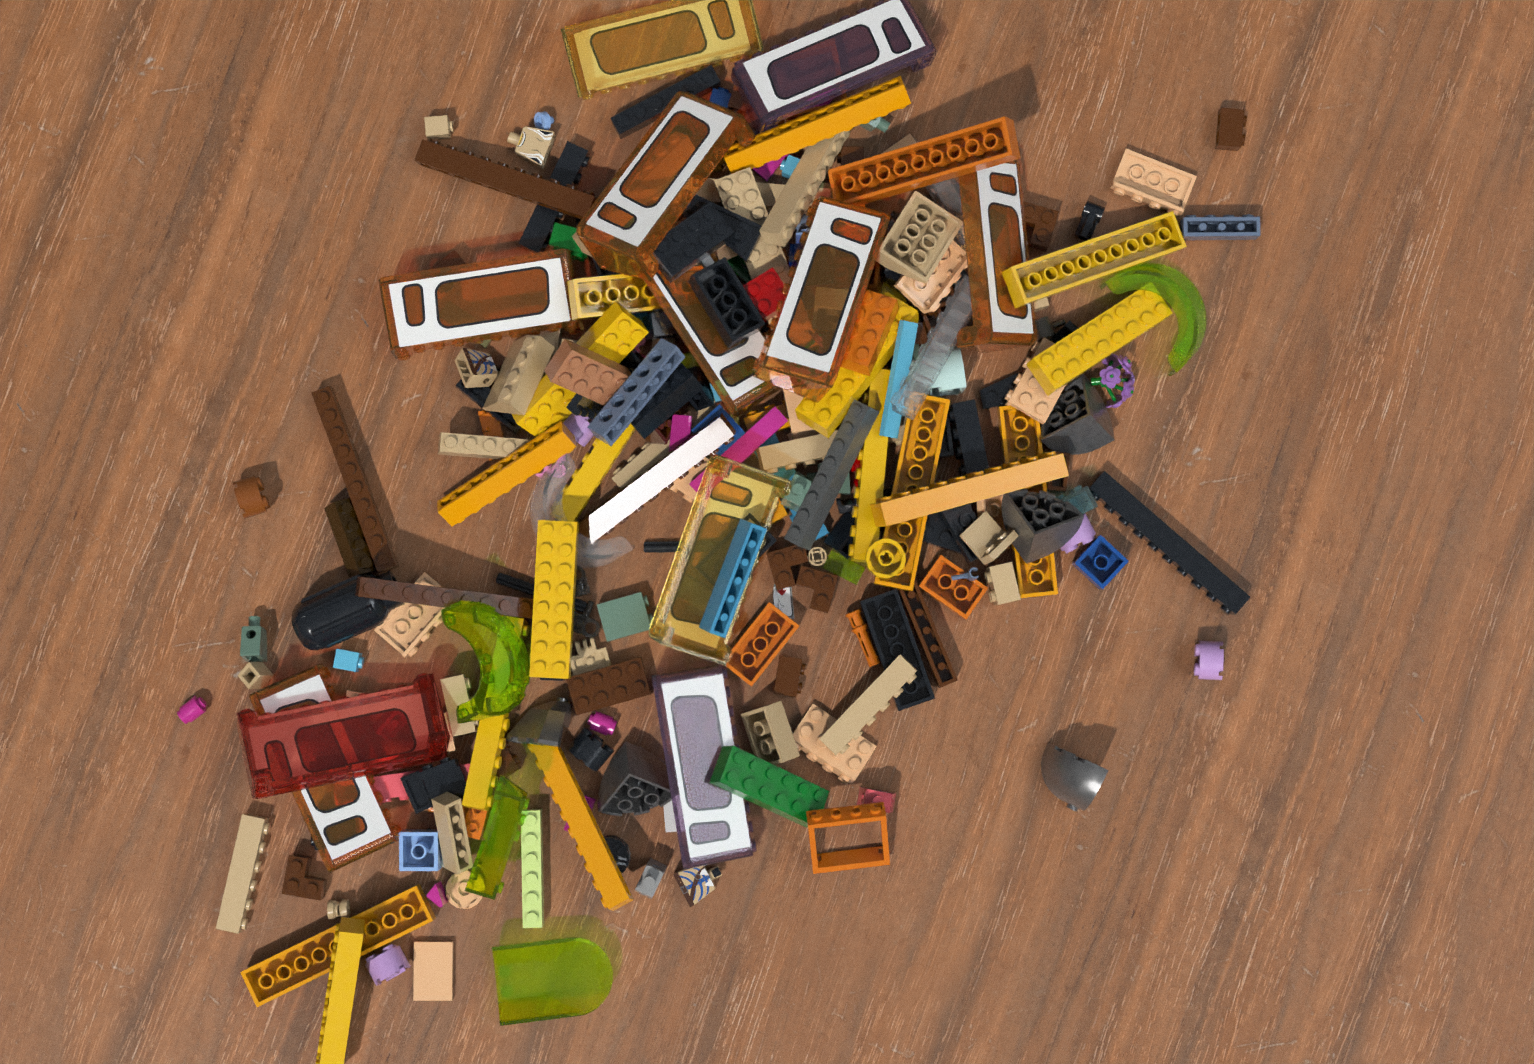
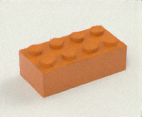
M860 288L846 320L833 359L834 365L867 376L871 375L899 310L897 299Z
M769 602L721 663L752 687L798 629L799 625Z

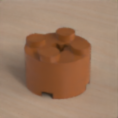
M255 475L233 482V485L237 487L234 488L239 507L246 512L242 514L244 519L265 513L267 509L271 508L268 498L262 494L265 488L260 477Z

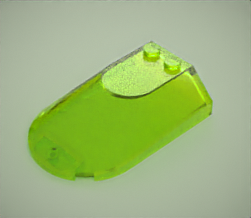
M566 937L492 946L500 1026L585 1015L597 1009L610 993L613 982L610 960L600 946L588 939Z

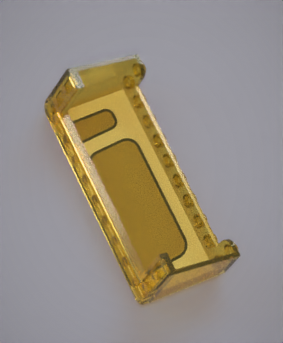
M669 0L561 27L578 98L582 97L583 100L593 98L594 93L601 91V94L612 92V88L619 87L620 90L631 87V83L637 82L638 85L649 83L648 79L656 77V80H662L667 78V74L674 73L675 76L685 74L687 69L693 68V71L704 69V65L711 64L714 67L722 65L723 60L729 59L730 62L741 60L740 56L748 55V58H755L761 55L760 52L764 51L752 0Z
M715 454L710 457L649 628L648 635L650 638L663 646L726 666L732 657V651L727 642L733 636L732 628L739 619V609L741 603L743 604L746 599L745 592L747 586L752 582V572L759 562L758 555L760 549L765 545V536L726 637L723 638L699 628L740 518L769 530L772 525L771 518L773 512H776L779 505L778 498H784L785 495L788 496L790 493V480Z

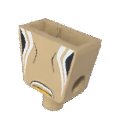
M525 126L521 135L511 131L507 142L517 145L515 148L517 156L540 169H544L556 136L553 131Z

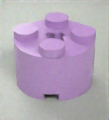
M572 413L563 422L574 434L576 442L584 447L594 436L587 428L593 421V419L590 421L589 417L576 416Z
M1086 513L1083 514L1084 518L1079 530L1060 548L1061 551L1069 553L1078 547V543L1082 542L1085 545L1095 539L1094 535L1096 532Z
M1199 641V644L1194 646V656L1198 657V663L1194 664V676L1204 680H1222L1223 676H1219V672L1223 671L1224 649H1220V646H1223V642Z
M391 944L382 949V954H374L365 959V966L376 986L382 984L381 981L385 979L389 981L406 971L405 968L411 967L400 946Z

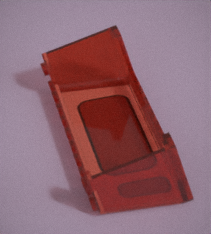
M421 673L413 680V685H400L396 689H381L376 693H361L356 697H342L332 702L326 700L317 705L311 706L306 704L297 709L291 710L287 708L273 714L270 712L263 713L260 716H257V712L252 709H244L237 713V728L251 797L253 799H262L439 761L446 757L450 739L433 673Z

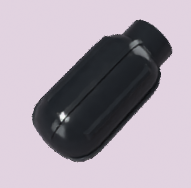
M389 570L378 576L356 574L302 598L293 609L291 615L292 626L299 641L309 650L330 648L382 625L388 617L390 610L400 607L405 603L355 596L357 578L366 577L397 581L392 571Z

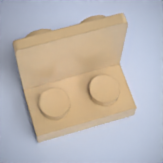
M986 511L960 534L961 539L984 565L994 561L1019 536L1015 530L1009 533L1004 532Z

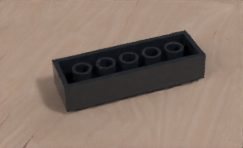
M897 589L860 601L883 671L900 654L917 669L915 672L917 677L910 684L906 682L901 687L904 691L897 698L892 696L897 711L935 699Z

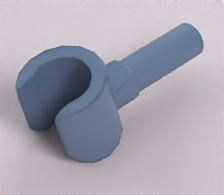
M973 567L967 573L953 575L951 578L952 580L968 578L970 581H975L979 576L974 577L971 575V572L977 571L978 568Z

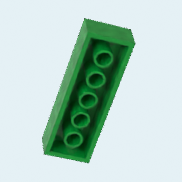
M733 745L722 747L709 782L808 828L806 811L824 809L830 792Z

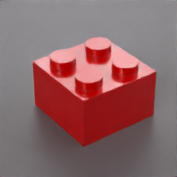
M773 267L743 285L764 322L782 312L789 291Z

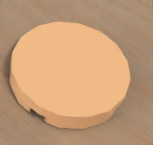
M466 870L458 875L453 874L446 884V897L456 908H472L483 898L484 883L480 876L473 871Z

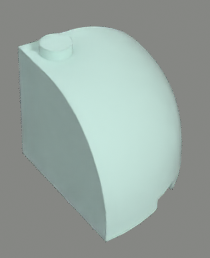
M944 344L941 345V349L922 355L920 357L921 368L915 384L912 387H907L905 397H909L910 400L912 392L934 397L962 394L966 389V378L959 346Z

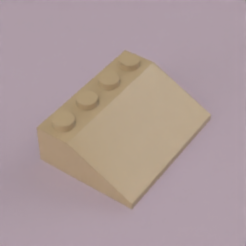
M915 190L872 259L889 270L926 284L964 222Z
M526 335L514 341L482 409L485 411L525 415L555 347L543 337L536 335Z

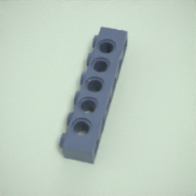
M663 338L658 341L588 425L587 428L596 438L609 446L615 443L683 361L685 356L680 349Z

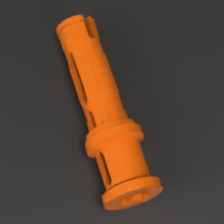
M859 608L845 614V616L850 621L852 633L856 634L868 666L872 667L879 664L880 661L868 635V625L864 623L860 613L862 610Z

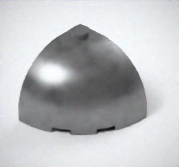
M1084 374L1077 377L1064 388L1065 392L1059 397L1049 417L1041 427V441L1048 448L1056 452L1070 453V455L1092 452L1115 440L1107 408L1096 388L1092 386L1090 380Z
M1020 489L1003 494L1002 516L1007 533L1015 530L1019 535L1012 544L1026 564L1048 556L1060 549L1076 534L1082 524L1083 514L1070 502H1063L1055 498V494L1041 490L1039 493L1028 492V489Z
M625 742L614 755L603 775L598 792V811L616 816H622V813H634V815L648 813L651 808L658 805L662 807L675 798L679 793L677 782L669 768L658 757L643 748Z
M1050 743L1047 744L1041 760V772L1048 789L1057 798L1068 803L1067 808L1076 812L1078 809L1084 811L1088 808L1108 773L1107 769L1077 757L1075 754Z

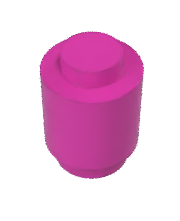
M194 696L179 708L180 710L177 711V715L185 724L193 722L207 711V704L203 698Z
M596 711L595 714L591 713L587 724L591 725V730L607 736V734H613L617 721L613 720L611 716Z

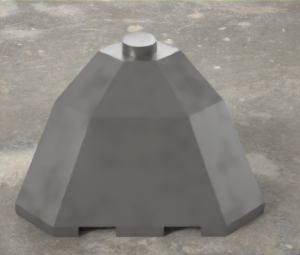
M557 697L556 701H550L531 708L508 733L506 741L560 747L563 726L569 727L573 704L569 703L566 698Z

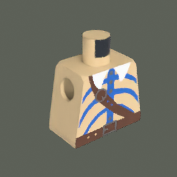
M462 348L454 360L465 388L491 386L502 367L501 365L494 364L490 354Z
M704 863L676 871L673 875L689 906L692 907L716 889L713 880L722 876L718 865L707 870Z

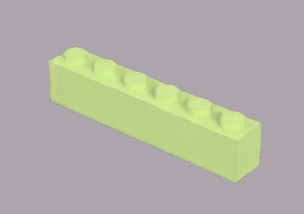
M542 809L521 810L523 928H542L544 926Z

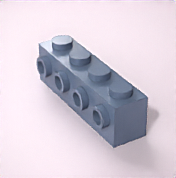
M1251 214L1242 215V217H1235V215H1223V217H1215V215H1205L1204 217L1186 215L1179 222L1184 240H1256L1261 236L1260 217H1254Z

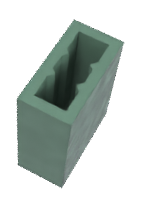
M642 592L597 604L607 642L652 630L651 625L655 624L652 613L648 614L646 607L649 606L647 595L643 596Z

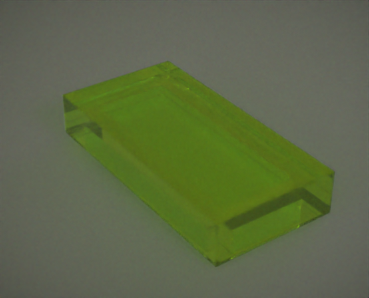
M832 550L822 567L857 585L865 570L864 567L849 559L847 560Z

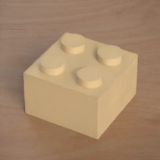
M1012 562L986 568L984 579L986 584L989 583L991 591H988L990 603L994 602L995 606L1021 600Z

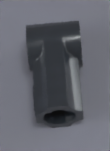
M1087 200L1074 236L1084 241L1090 240L1097 223L1102 218L1105 207Z

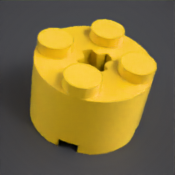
M887 538L874 542L868 548L865 556V563L869 572L881 579L892 578L899 574L906 561V555L901 545L895 540ZM888 554V558H890L891 560L887 561L886 564H883V560L880 559V556Z

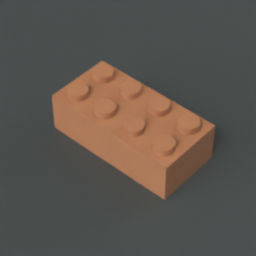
M564 339L544 369L552 383L604 406L631 375L627 367L567 339Z

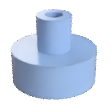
M546 111L537 112L534 116V125L537 129L549 130L551 124L554 123V118Z

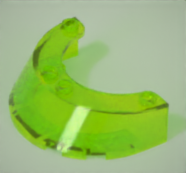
M1144 263L1116 273L1100 286L1101 290L1107 286L1114 294H1122L1132 290L1151 291L1163 297L1170 304L1177 318L1178 335L1176 343L1167 357V361L1173 369L1168 373L1169 376L1177 373L1197 353L1205 336L1206 310L1199 291L1185 275L1162 264Z
M461 600L441 610L443 623L446 628L458 633L470 644L477 656L480 667V683L477 692L469 701L457 706L456 716L458 724L501 716L511 712L524 699L526 685H529L530 662L523 639H519L514 631L515 626L506 616L502 617L495 611L496 608L481 602Z
M500 776L494 791V802L483 838L486 840L482 839L465 888L467 892L495 900L497 893L501 894L504 882H501L513 843L514 841L518 842L521 831L518 830L519 825L523 826L526 817L523 811L527 810L530 799L527 798L528 792L506 776Z

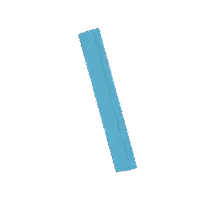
M905 320L899 321L879 432L880 436L898 439L918 323Z

